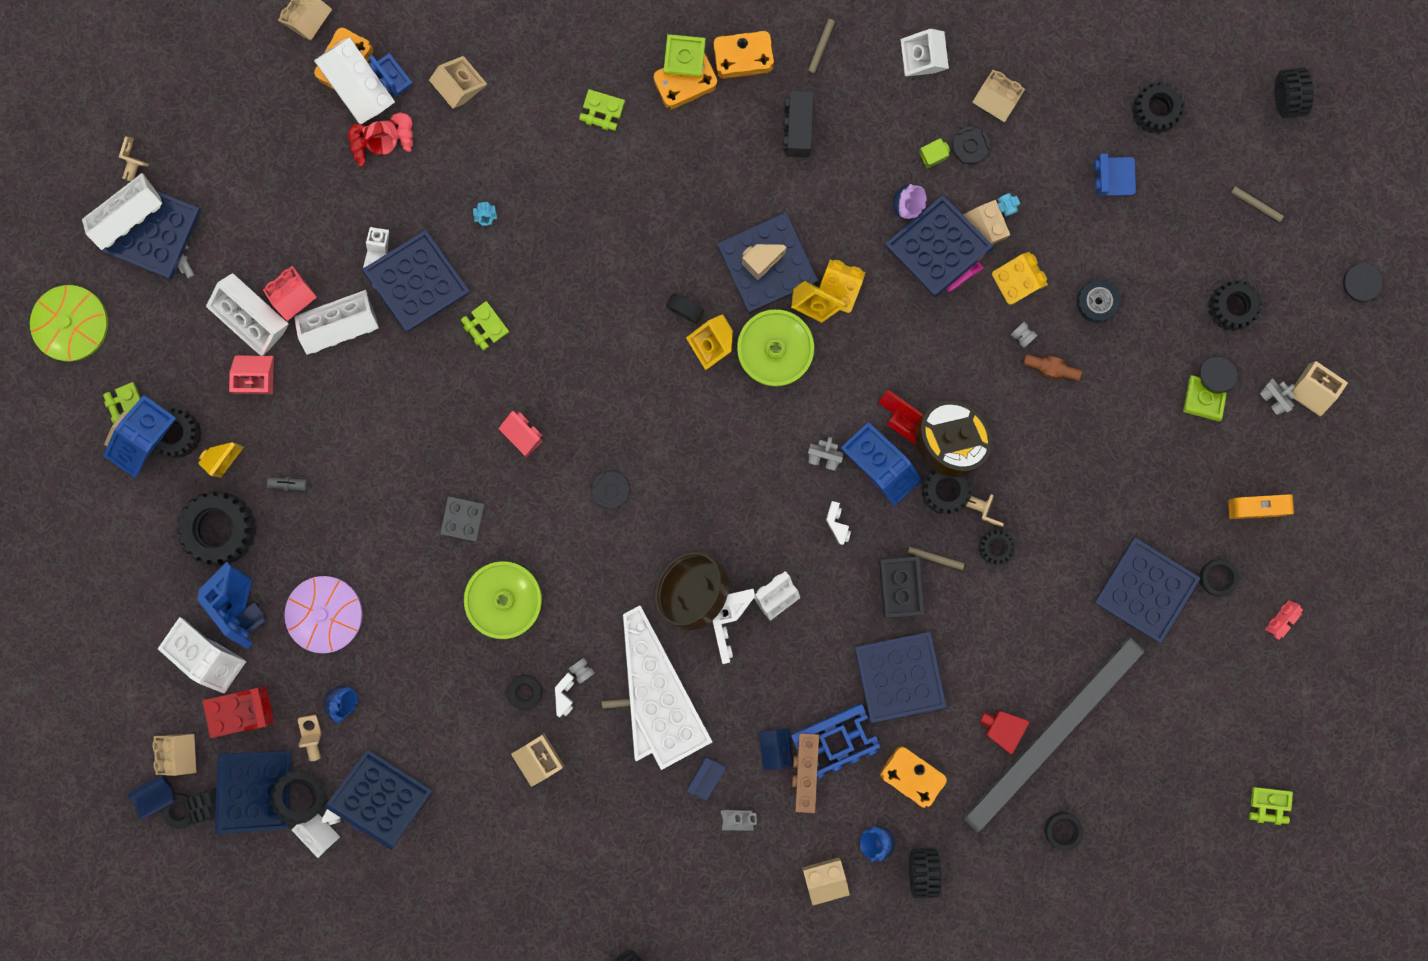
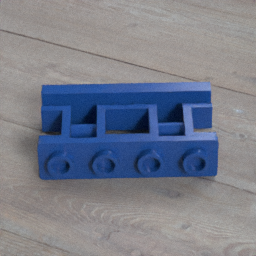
M861 703L790 734L798 750L799 733L816 734L825 730L824 733L819 735L822 745L818 746V755L826 752L829 761L837 758V761L817 769V779L825 776L824 772L832 770L834 772L843 768L842 764L846 762L852 764L861 760L860 756L867 754V756L873 755L881 747L875 735L866 739L859 722L868 717ZM860 714V717L853 719L857 727L854 731L847 733L843 724L835 726ZM842 731L848 747L831 755L824 738ZM861 736L865 745L872 742V745L848 755L849 752L854 750L850 740Z

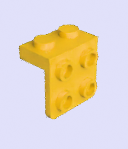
M1030 252L1021 254L992 273L1003 296L1010 305L1048 285L1046 275L1043 271H1040L1037 266L1036 257Z
M830 260L820 289L843 301L845 307L841 311L850 313L866 272L855 266L849 267L844 265L842 261Z

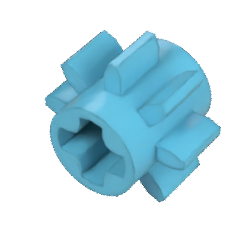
M1009 193L997 199L999 209L1002 214L1004 213L1005 217L1018 211L1017 206L1020 202L1017 196L1012 197Z
M488 202L478 203L477 208H473L474 221H479L482 226L491 225L493 219H497L495 206H491Z

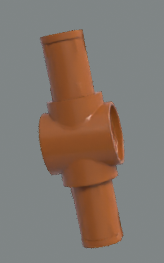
M1027 354L1023 364L1040 370L1039 372H1042L1043 376H1050L1052 379L1065 377L1079 381L1082 370L1066 366L1063 363L1064 360L1053 356H1047V358L1044 357L1042 359Z

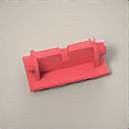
M1288 600L1275 618L1269 622L1265 630L1272 633L1278 640L1284 638L1291 628L1287 625L1288 621L1294 625L1302 615L1303 609L1300 608L1299 604Z

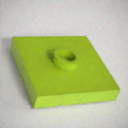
M667 34L664 74L702 77L706 38Z
M1191 375L1188 381L1183 412L1221 421L1227 392L1220 394L1210 392L1202 386L1200 377Z

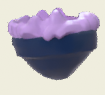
M912 184L901 187L893 197V210L895 214L903 219L918 217L922 210L926 208L927 198L924 188Z

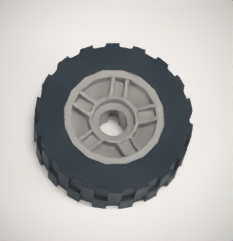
M1100 279L1090 281L1081 288L1076 302L1078 311L1082 314L1081 316L1085 317L1089 322L1093 321V323H1102L1112 318L1119 310V305L1121 304L1118 289L1111 282ZM1097 297L1102 301L1100 305L1095 303Z

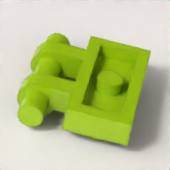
M589 89L583 109L590 110L588 115L581 113L579 120L586 122L587 125L592 126L594 124L600 126L607 131L608 129L616 131L618 124L611 122L612 117L620 120L625 100ZM595 114L606 115L605 120L595 117Z
M487 301L471 312L475 317L473 321H470L467 316L461 319V322L464 324L463 328L475 339L474 343L480 346L483 351L489 347L486 343L488 338L493 343H496L509 333ZM479 324L485 330V333L482 335L475 328Z
M134 382L115 389L118 396L116 398H112L110 392L103 394L104 404L106 408H109L113 424L122 415L117 410V404L121 403L123 410L128 413L140 400L141 397Z
M1252 787L1251 806L1258 807L1257 813L1250 812L1249 820H1256L1257 823H1264V821L1273 822L1274 825L1289 824L1290 818L1289 816H1283V810L1291 811L1293 792ZM1266 808L1275 809V814H1266Z

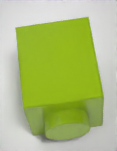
M941 138L919 150V154L927 169L948 159L950 152L948 144L946 142L943 143Z

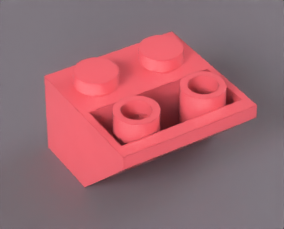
M293 266L284 270L278 278L269 282L263 289L273 307L286 321L317 298Z
M234 356L230 370L229 392L234 394H273L274 356Z
M512 411L498 429L525 457H528L543 442L540 439L543 435L534 426L530 428L527 425L529 421L520 412L516 414Z

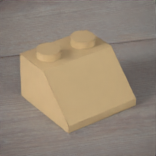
M464 56L439 65L429 79L453 109L465 104L487 86V83Z
M996 200L981 205L963 215L992 245L1010 236Z
M756 244L753 248L749 246L743 252L742 265L759 280L785 255L787 247L785 245Z
M839 857L802 867L812 905L850 895Z

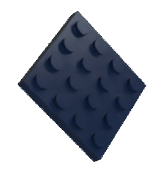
M156 191L162 201L160 208L156 212L148 214L143 222L135 224L126 235L118 237L113 245L108 248L105 247L101 251L172 280L201 213V209Z
M943 195L885 243L891 253L935 298L994 249L993 245Z
M787 213L717 243L748 313L792 294L793 289L803 281L811 284L818 282ZM756 244L785 245L787 247L785 255L759 280L742 265L743 252L749 246L753 248Z
M427 230L362 269L365 277L405 333L411 331L470 292Z
M1133 537L1094 603L1156 642L1162 643L1201 578Z
M930 631L855 647L870 723L946 708Z
M367 749L330 798L325 808L392 850L430 796L432 790Z
M291 751L217 754L215 834L289 828V824L284 819L280 820L278 818L279 815L273 812V805L270 804V793L273 790L274 784L282 776L290 772ZM290 783L285 786L282 792L283 803L288 809Z

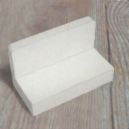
M319 814L310 821L296 825L292 829L317 858L340 837L327 822L322 823V817Z

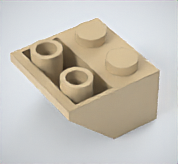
M291 0L288 6L281 11L278 21L302 37L312 40L332 9L322 0Z
M992 70L972 103L1005 122L1025 89L1018 82L1011 81L1005 77L1003 73Z
M1315 361L1308 364L1294 385L1295 388L1291 391L1295 395L1293 399L1318 416H1322L1338 399L1348 382Z
M194 734L154 736V770L156 775L176 776L196 773Z
M545 734L540 735L511 754L531 787L564 767Z

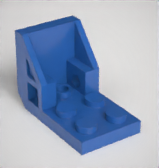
M143 395L115 428L103 456L136 478L148 455L161 441L176 417Z
M869 422L841 447L842 451L867 474L873 484L893 506L900 502L922 481L905 455Z
M226 562L199 589L197 600L226 637L248 649L253 644L248 638L250 635L245 629L239 627L240 622L236 618L246 608L252 580L248 575Z

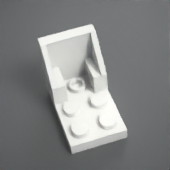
M754 589L728 594L725 605L722 610H728V616L724 617L721 610L713 620L722 664L730 663L729 658H732L733 655L731 646H726L725 639H728L727 629L722 627L721 624L737 621L755 597Z
M181 617L176 621L158 648L189 678L221 693L227 691L246 663L240 656L219 643L206 638Z

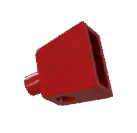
M997 710L994 717L984 712L979 720L980 723L988 727L985 735L1010 754H1013L1029 724L1027 720Z

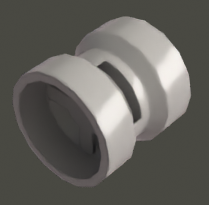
M1023 322L1011 336L1014 339H1018L1020 345L1025 348L1037 334L1034 331H1030L1028 325Z
M582 658L569 668L572 674H576V680L579 684L595 674L592 668L586 666L587 661L585 658Z

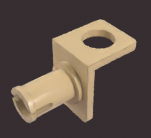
M125 136L119 158L125 159L127 162L122 178L132 181L135 179L138 166L149 167V163L129 157L134 138Z
M991 494L987 501L971 496L966 507L982 512L983 521L1003 528L1004 523L987 517L994 495Z
M317 715L299 717L298 724L302 736L299 747H306L309 761L319 760L321 755L317 744L321 738V730ZM305 721H312L315 727L312 730L305 729Z

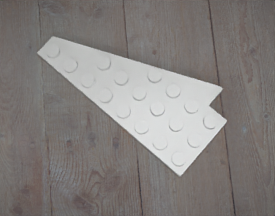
M638 606L623 614L634 759L638 761L652 753L662 770L712 743V740L641 606Z

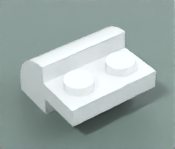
M785 571L775 576L767 586H762L755 594L754 599L766 617L771 621L800 599V595L793 585L790 576Z

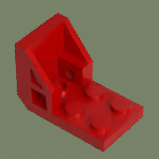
M267 686L202 700L210 738L275 724Z

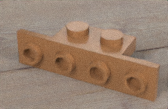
M799 733V751L793 759V768H797V773L792 778V787H796L795 812L815 813L819 734Z

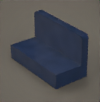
M254 601L236 619L240 622L239 627H242L249 633L262 624L267 616Z
M789 728L760 731L763 769L776 770L793 767Z
M706 756L688 786L687 792L707 801L726 768Z
M163 775L128 793V798L137 807L138 816L141 820L175 802L173 787Z

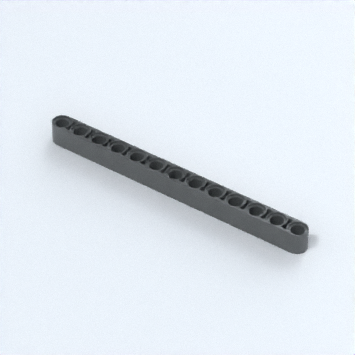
M1131 636L1117 648L964 815L963 820L975 832L978 833L985 827L1138 660L1145 649Z

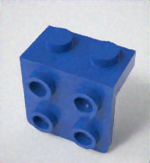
M390 53L378 61L372 55L368 57L370 61L369 66L380 79L388 93H391L394 98L413 85L412 81Z
M1100 154L1096 158L1094 170L1097 174L1095 179L1097 196H1131L1136 193L1134 158H1108V154Z

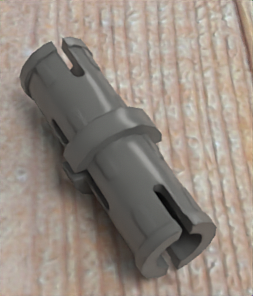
M268 476L267 478L268 489H284L287 492L290 490L307 491V479H291L290 476L285 478Z

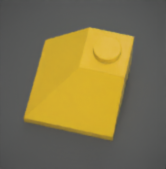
M803 281L793 289L791 308L821 323L845 307L843 301L807 281Z
M723 314L708 320L686 337L705 370L731 352L733 330Z
M233 442L211 447L200 455L199 459L201 460L198 464L211 476L221 478L244 447Z

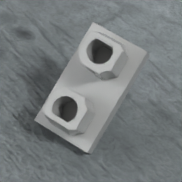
M1271 379L1260 392V395L1266 401L1273 396L1278 400V402L1271 406L1277 415L1285 411L1288 413L1294 406L1290 399L1295 397L1291 391L1295 386L1294 384L1287 386L1284 381L1278 385L1274 379Z
M828 437L827 442L820 440L818 445L810 443L808 450L809 463L818 465L821 457L828 459L826 468L835 471L838 464L842 462L843 452L836 451L838 445L831 443L832 437Z
M721 811L723 817L722 831L754 830L753 825L757 824L756 813H752V811Z

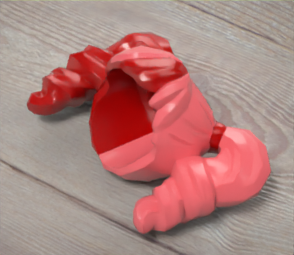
M400 112L394 114L389 121H377L368 126L362 124L351 126L348 131L351 143L350 149L351 153L354 154V161L358 162V166L363 167L365 165L364 148L377 155L389 154L397 145L398 139H400L403 149L406 152H411V147L413 146V132L411 128L413 123L410 116Z

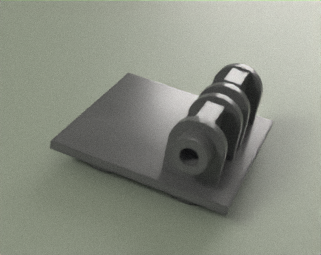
M448 496L440 534L476 542L484 504Z

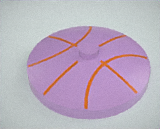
M319 576L302 582L293 590L285 607V623L290 636L298 645L315 653H330L344 648L356 637L362 624L363 610L357 593L346 582L334 577Z

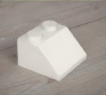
M928 29L901 39L905 76L933 74L949 69L944 31Z

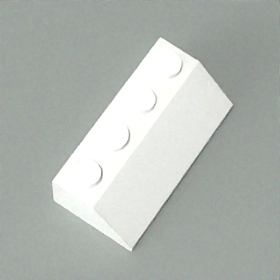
M350 37L344 38L314 60L359 124L380 114L395 103Z
M141 173L82 219L85 233L101 250L105 247L108 248L114 244L118 237L126 235L135 224L143 222L148 214L156 212L162 204L161 198L145 175Z
M233 273L217 283L206 305L212 313L260 356H264L289 325Z
M366 290L294 316L297 336L306 355L316 353L329 346H335L348 339H354L356 336L370 333L379 328Z

